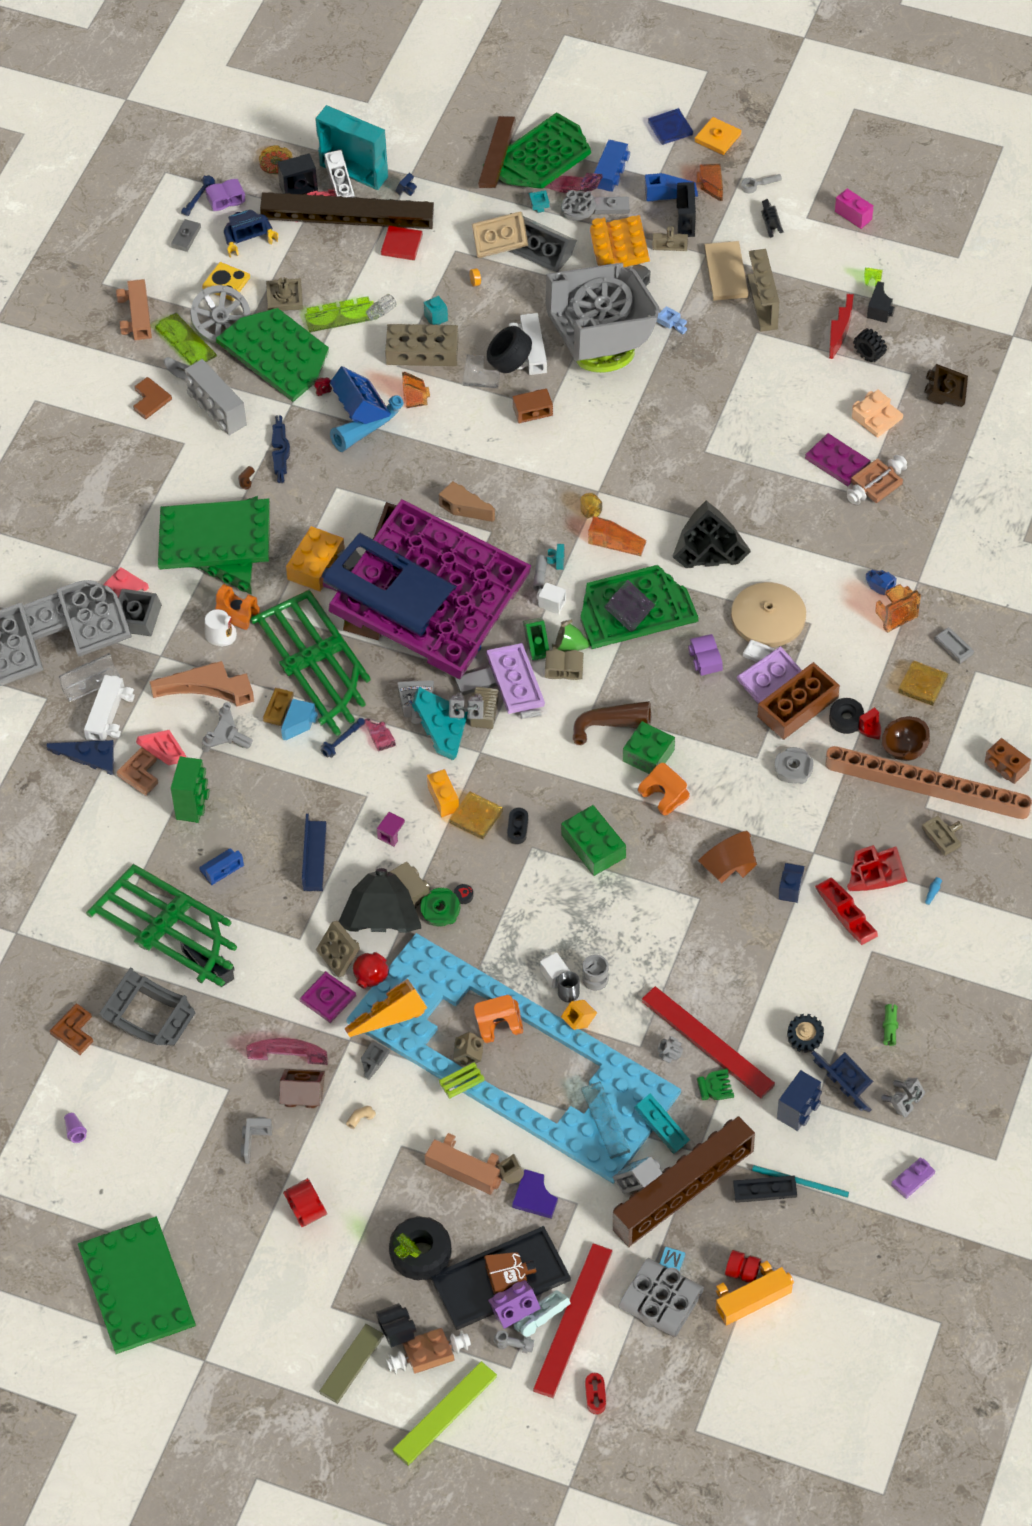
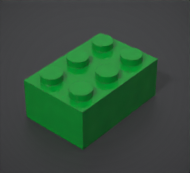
M179 757L170 788L176 820L199 823L200 817L204 816L205 800L209 799L210 789H207L208 778H205L206 768L203 766L202 759Z
M594 805L561 823V836L593 876L626 858V844Z

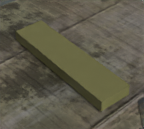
M365 1324L319 1390L320 1394L338 1404L383 1339L384 1333Z

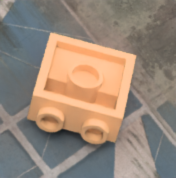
M878 389L875 392H868L862 402L856 401L852 407V418L877 438L902 420L903 414L890 404L891 399Z

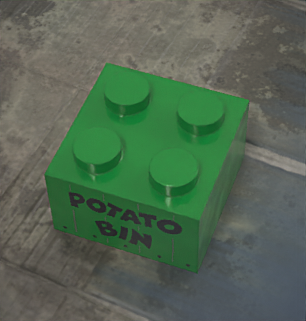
M642 721L623 748V762L650 774L658 764L668 761L675 750V737Z

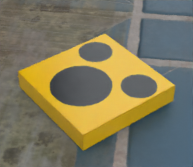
M219 262L203 283L202 288L204 290L210 286L223 285L240 292L250 279V274ZM226 294L225 299L234 300L233 297Z

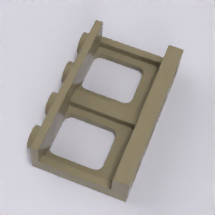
M767 250L749 251L753 274H748L747 279L760 332L777 330L779 298Z

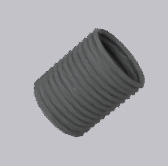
M572 971L561 973L558 977L559 998L564 1002L577 1000L580 994L579 976Z

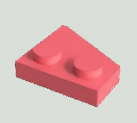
M122 567L103 584L110 587L118 598L121 589L135 591L143 589V591H146L149 588L146 582Z
M170 730L137 737L136 743L167 765L178 764L180 756L187 757Z

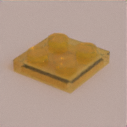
M913 660L898 689V693L933 706L948 678V673Z
M469 791L451 816L450 824L483 840L502 814L503 807Z

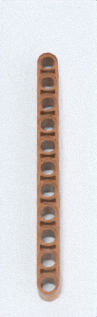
M838 746L828 748L826 753L825 765L831 771L1017 819H1026L1030 815L1032 800L1028 795Z

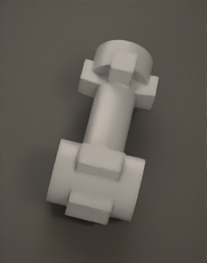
M503 1330L498 1331L494 1335V1343H496L499 1349L513 1346L522 1348V1353H532L534 1340L531 1337H525L524 1340L508 1337V1333Z

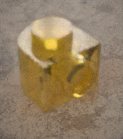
M593 493L582 495L580 499L582 514L587 519L590 517L597 518L601 514L602 501L597 495Z

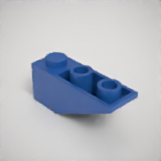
M664 173L646 174V200L677 199V183L693 181ZM694 182L695 197H698L696 182Z

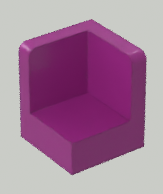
M388 812L377 827L378 839L394 847L398 842L397 833L404 825L405 819Z

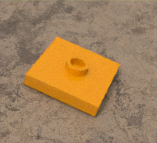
M712 117L697 134L695 142L724 155L739 138L742 130Z

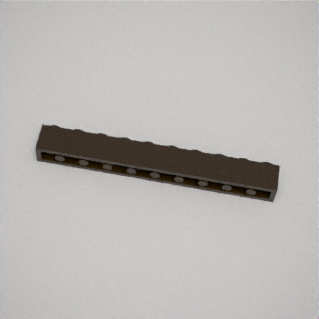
M262 192L260 214L265 215L268 220L433 229L434 202Z

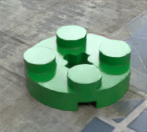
M441 887L431 890L427 897L425 895L421 902V913L428 924L441 927L456 922L461 909L460 901L456 894L448 888ZM443 903L445 906L443 910L439 911L436 909V907Z

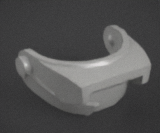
M166 357L164 364L167 370L176 377L185 380L186 373L178 369L185 370L190 365Z

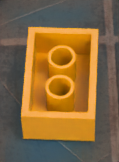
M311 526L286 565L287 580L321 592L324 579L322 574L326 568H330L337 560V554L345 549L344 538Z

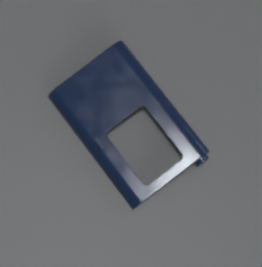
M361 532L353 539L332 566L326 568L322 574L325 584L420 637L426 631L432 616L451 592L457 588L451 582ZM358 547L367 550L402 570L387 590H382L342 567Z

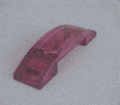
M586 173L585 177L559 176L544 188L562 193H567L570 190L593 191L598 187L603 176L602 174Z
M272 1038L247 1045L246 1048L248 1059L268 1061L269 1054L307 1056L308 1064L328 1065L327 1051L303 1040Z

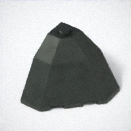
M706 500L692 514L682 529L673 558L685 568H694V566L705 565V567L719 566V564L727 563L736 565L751 550L728 519Z
M384 868L368 873L352 889L339 919V923L343 928L350 932H359V930L371 928V932H386V929H394L398 933H407L421 929V922L409 890L396 874L388 872Z

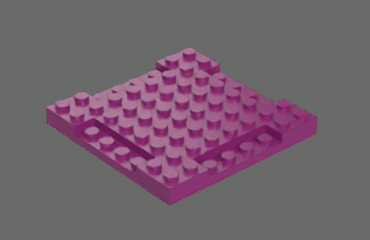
M401 499L373 540L456 585V590L451 592L432 616L426 631L421 637L340 591L335 594L329 603L328 612L359 628H362L364 625L428 658L427 663L460 680L507 604L514 598L530 573L531 565ZM366 550L351 572L382 590H387L402 570Z

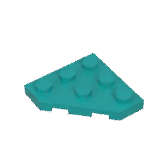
M419 687L416 689L412 707L422 719L421 724L427 736L430 735L436 753L454 760L457 757L468 711H464V718L449 717L448 700Z

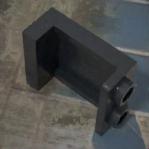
M694 182L677 183L678 234H688V237H695L696 207Z

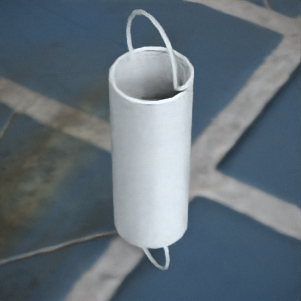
M540 709L521 711V714H517L521 715V719L542 716Z

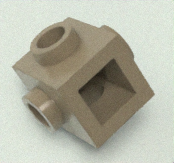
M470 1032L456 1037L453 1059L465 1066L473 1062L475 1064L481 1062L484 1040Z

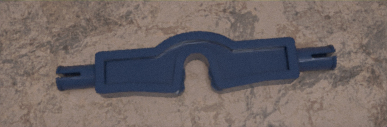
M278 415L275 416V424L272 425V447L280 448V450L272 452L274 474L277 475L278 483L285 482L284 474H287V459L290 456V444L286 438L285 424L282 423L283 417L279 415V420Z

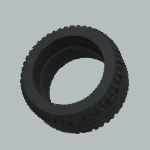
M517 326L506 327L490 342L487 349V361L503 374L511 373L517 370L528 358L532 349V339Z

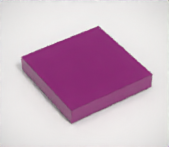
M325 971L300 997V1002L331 1023L356 997V992Z

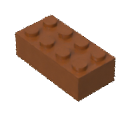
M813 662L758 704L757 717L785 740L839 698L840 685Z

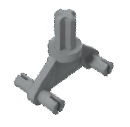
M225 702L223 707L220 708L219 723L214 732H207L206 736H204L202 740V750L204 752H208L211 747L227 742L230 744L234 742L246 749L250 748L253 740L238 732L230 710V703Z

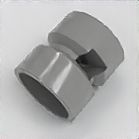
M590 955L583 961V983L586 988L593 991L605 988L609 980L608 961L601 955Z

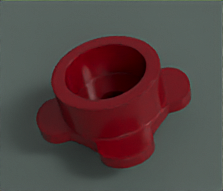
M319 378L315 381L314 387L317 390V396H322V394L332 391L330 378Z

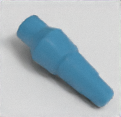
M935 877L934 881L930 884L925 900L927 905L931 903L941 889L942 879Z

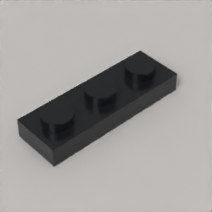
M795 1175L733 1180L735 1203L797 1198Z

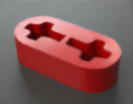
M590 1373L585 1379L587 1408L590 1413L598 1415L606 1409L605 1382L601 1374ZM592 1380L597 1381V1390L593 1391ZM594 1397H598L599 1407H595L593 1404Z

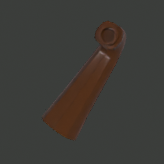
M646 701L602 707L582 713L574 722V743L576 745H584L587 742L585 730L592 725L638 728L642 721L651 725V702Z

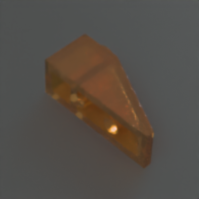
M594 516L588 530V544L637 556L642 555L646 545L645 539L611 520Z

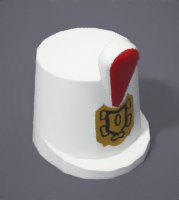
M223 610L210 611L205 617L206 640L212 645L221 647L232 644L237 636L236 628L231 624L232 617L228 616Z

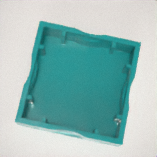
M326 105L315 118L319 140L320 166L326 168V153L341 150L349 177L361 184L379 190L388 178L385 129Z

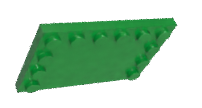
M269 498L161 506L158 548L159 570L269 562Z
M157 1216L78 1243L115 1354L196 1326Z

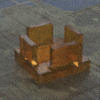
M898 584L885 592V595L892 603L884 606L880 600L876 602L875 612L883 621V628L888 633L918 617L921 594L917 590L912 591L909 586L903 587L901 584Z

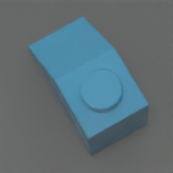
M292 699L281 728L282 740L291 739L310 730L312 723L316 722L318 715L315 711L314 703Z

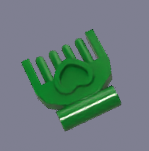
M728 1069L713 1071L707 1075L706 1080L703 1076L697 1078L702 1100H708L710 1097L713 1100L734 1098L732 1089L722 1091V1089L731 1088L732 1086L731 1084L723 1085L730 1083L729 1079L720 1081V1079L729 1078V1075H726L728 1074Z

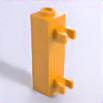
M765 1261L760 1264L761 1268L759 1269L763 1277L729 1293L724 1282L717 1285L716 1293L719 1299L716 1300V1310L725 1325L727 1326L792 1293L794 1281L790 1273H786L783 1267L773 1271L770 1263Z

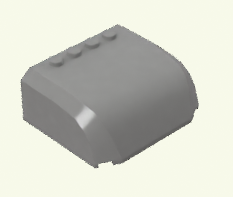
M623 263L546 274L545 304L548 316L576 361L626 352L640 347L650 337L658 318L659 306L636 270L632 268L628 270L623 267ZM601 277L616 278L623 281L630 288L633 297V307L623 321L596 325L593 319H599V314L585 319H578L573 309V299L576 292L581 286L593 279ZM602 286L592 289L598 297L602 296ZM608 286V297H610L617 288ZM622 292L614 302L626 299L625 294ZM587 293L581 300L594 303ZM624 306L615 308L614 310L620 312ZM580 307L583 313L593 310L589 308ZM607 315V316H605V319L610 318V317H613V316Z

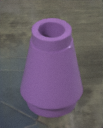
M75 1113L66 1114L64 1120L67 1138L73 1143L82 1142L86 1138V1128Z

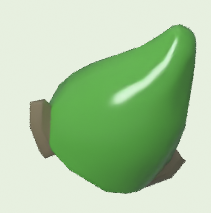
M571 619L561 622V627L555 645L552 644V649H558L563 652L579 651L589 648L590 642L578 628L571 624Z

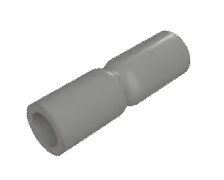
M544 555L536 557L533 583L535 591H539L540 588L543 589L545 584L547 557Z

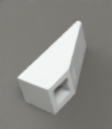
M342 151L326 153L325 165L336 197H355Z

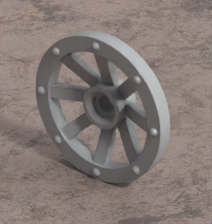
M611 277L596 278L585 283L578 289L573 299V309L578 319H585L599 314V319H593L596 325L623 321L633 307V297L630 288L623 281ZM602 286V296L598 297L592 289ZM608 286L617 288L615 292L610 297H608ZM622 292L625 294L626 299L614 302ZM587 293L594 303L581 300ZM624 306L620 312L614 310L615 308ZM580 307L589 308L593 310L583 313ZM607 315L613 316V317H610V318L605 319V316H607Z
M223 285L210 286L202 290L195 297L190 311L191 322L196 332L204 339L216 343V337L221 334L222 325L227 329L231 326L228 321H237L242 317L251 315L249 304L244 296L237 290ZM221 293L219 306L216 307L209 295ZM226 294L236 299L227 308L224 307ZM203 299H205L212 312L198 308ZM241 305L244 315H229V313ZM197 314L211 319L200 324ZM213 324L216 325L215 335L205 329Z

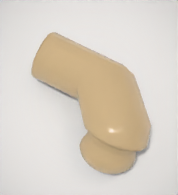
M371 1106L359 1108L353 1112L346 1125L354 1129L362 1118L373 1119L376 1112Z

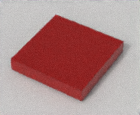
M389 226L381 249V255L415 260L423 231Z

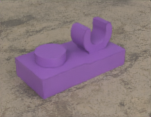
M920 1157L893 1180L891 1186L907 1199L935 1174V1170L924 1158Z

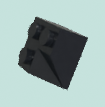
M310 153L277 162L279 186L283 194L303 195L318 191L316 167Z

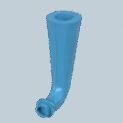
M395 395L388 400L387 408L391 415L387 418L368 424L352 421L332 428L330 438L336 449L344 452L383 426L404 405L403 399Z

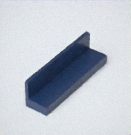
M306 813L302 866L303 891H323L327 823L326 821H310L309 813Z

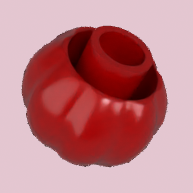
M373 952V954L364 953L358 956L353 964V974L357 979L356 984L366 989L383 982L389 972L388 965L386 964L387 960L377 952Z

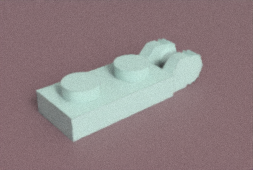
M555 1290L539 1302L541 1309L514 1323V1329L521 1332L525 1337L534 1334L537 1327L545 1324L547 1320L571 1304L569 1298L560 1291Z

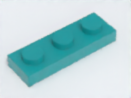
M651 1093L634 1107L673 1154L690 1141Z

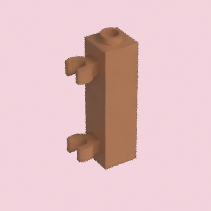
M145 279L127 281L128 290H116L118 303L130 300L132 322L120 321L121 334L126 335L133 332L134 340L152 338Z
M448 1133L443 1143L434 1139L425 1154V1165L489 1195L492 1194L494 1189L497 1190L499 1188L502 1178H500V1169L497 1168V1164L500 1163L498 1155L491 1153L487 1163L453 1148L456 1144L455 1135Z

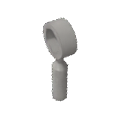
M780 174L762 178L760 181L749 177L742 180L741 188L743 192L750 194L756 191L757 185L781 181L782 178ZM746 184H752L753 186H752V187H747V186H745V185H746Z

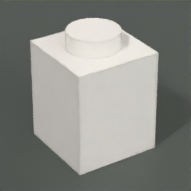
M545 583L543 589L540 588L537 593L539 608L559 614L566 602V589Z
M558 953L547 955L540 961V972L552 989L558 986L559 975L569 971Z

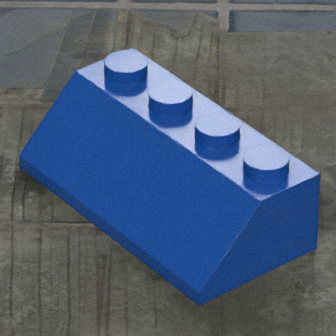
M343 366L339 368L330 384L333 387V392L338 395V400L343 403L344 409L349 413L351 420L357 423L360 421L368 424L391 415L368 378Z

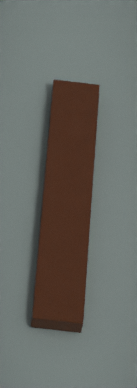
M498 117L478 182L479 188H496L516 123L515 117Z

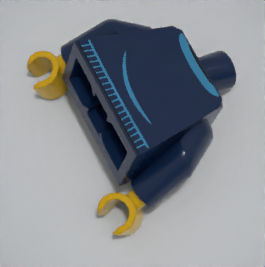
M253 210L236 212L234 215L229 216V223L226 224L223 230L226 244L229 245L227 250L230 258L232 251H236L237 256L239 255L238 248L234 243L237 244L267 233L269 244L272 245V238L278 242V233L272 231L273 228L267 217Z

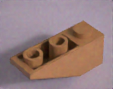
M454 481L439 494V506L453 515L491 522L495 520V508L490 503L484 502L476 494L470 493L464 486L458 485Z

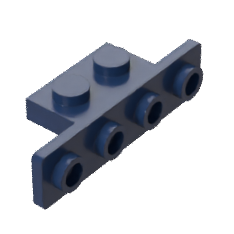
M816 1051L811 1053L815 1057L813 1061L821 1069L824 1067L828 1071L826 1075L834 1083L836 1081L840 1083V1090L847 1097L851 1095L855 1099L853 1103L859 1110L862 1111L864 1109L868 1112L872 1110L860 1095L874 1081L846 1052L832 1065Z

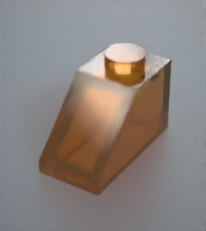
M720 164L700 165V172H696L697 182H700L701 190L718 201H723Z
M402 372L403 396L406 408L428 405L427 398L430 397L429 387H425L424 380L410 373Z

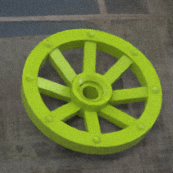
M635 349L611 356L576 361V363L581 368L591 372H611L629 364L634 358Z

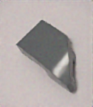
M373 1040L361 1057L365 1078L368 1080L376 1073L390 1053L389 1049Z

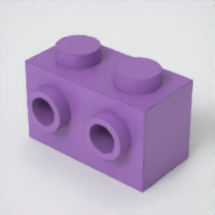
M526 1280L515 1283L509 1289L495 1294L494 1297L488 1300L496 1319L504 1329L541 1309L533 1289Z

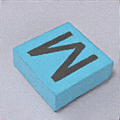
M665 1247L659 1264L667 1268H676L680 1271L685 1258V1252Z

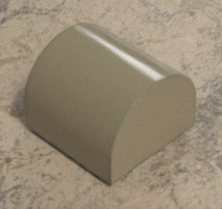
M515 1154L497 1164L502 1178L507 1183H516L524 1176L522 1167Z

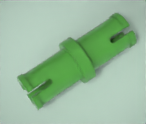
M892 1004L885 1005V1021L882 1024L884 1028V1045H888V1041L889 1046L896 1045V1029H898L899 1023L897 1022L898 1006L895 1004L893 1008Z

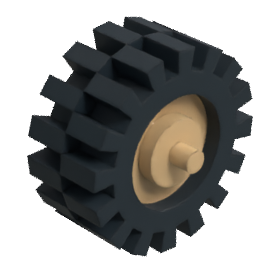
M800 1014V1017L796 1016L793 1021L791 1020L788 1026L787 1037L788 1042L792 1044L791 1047L797 1048V1051L803 1050L804 1053H807L810 1050L812 1052L823 1041L824 1027L822 1022L817 1020L816 1016L811 1017V1014H807V1016Z

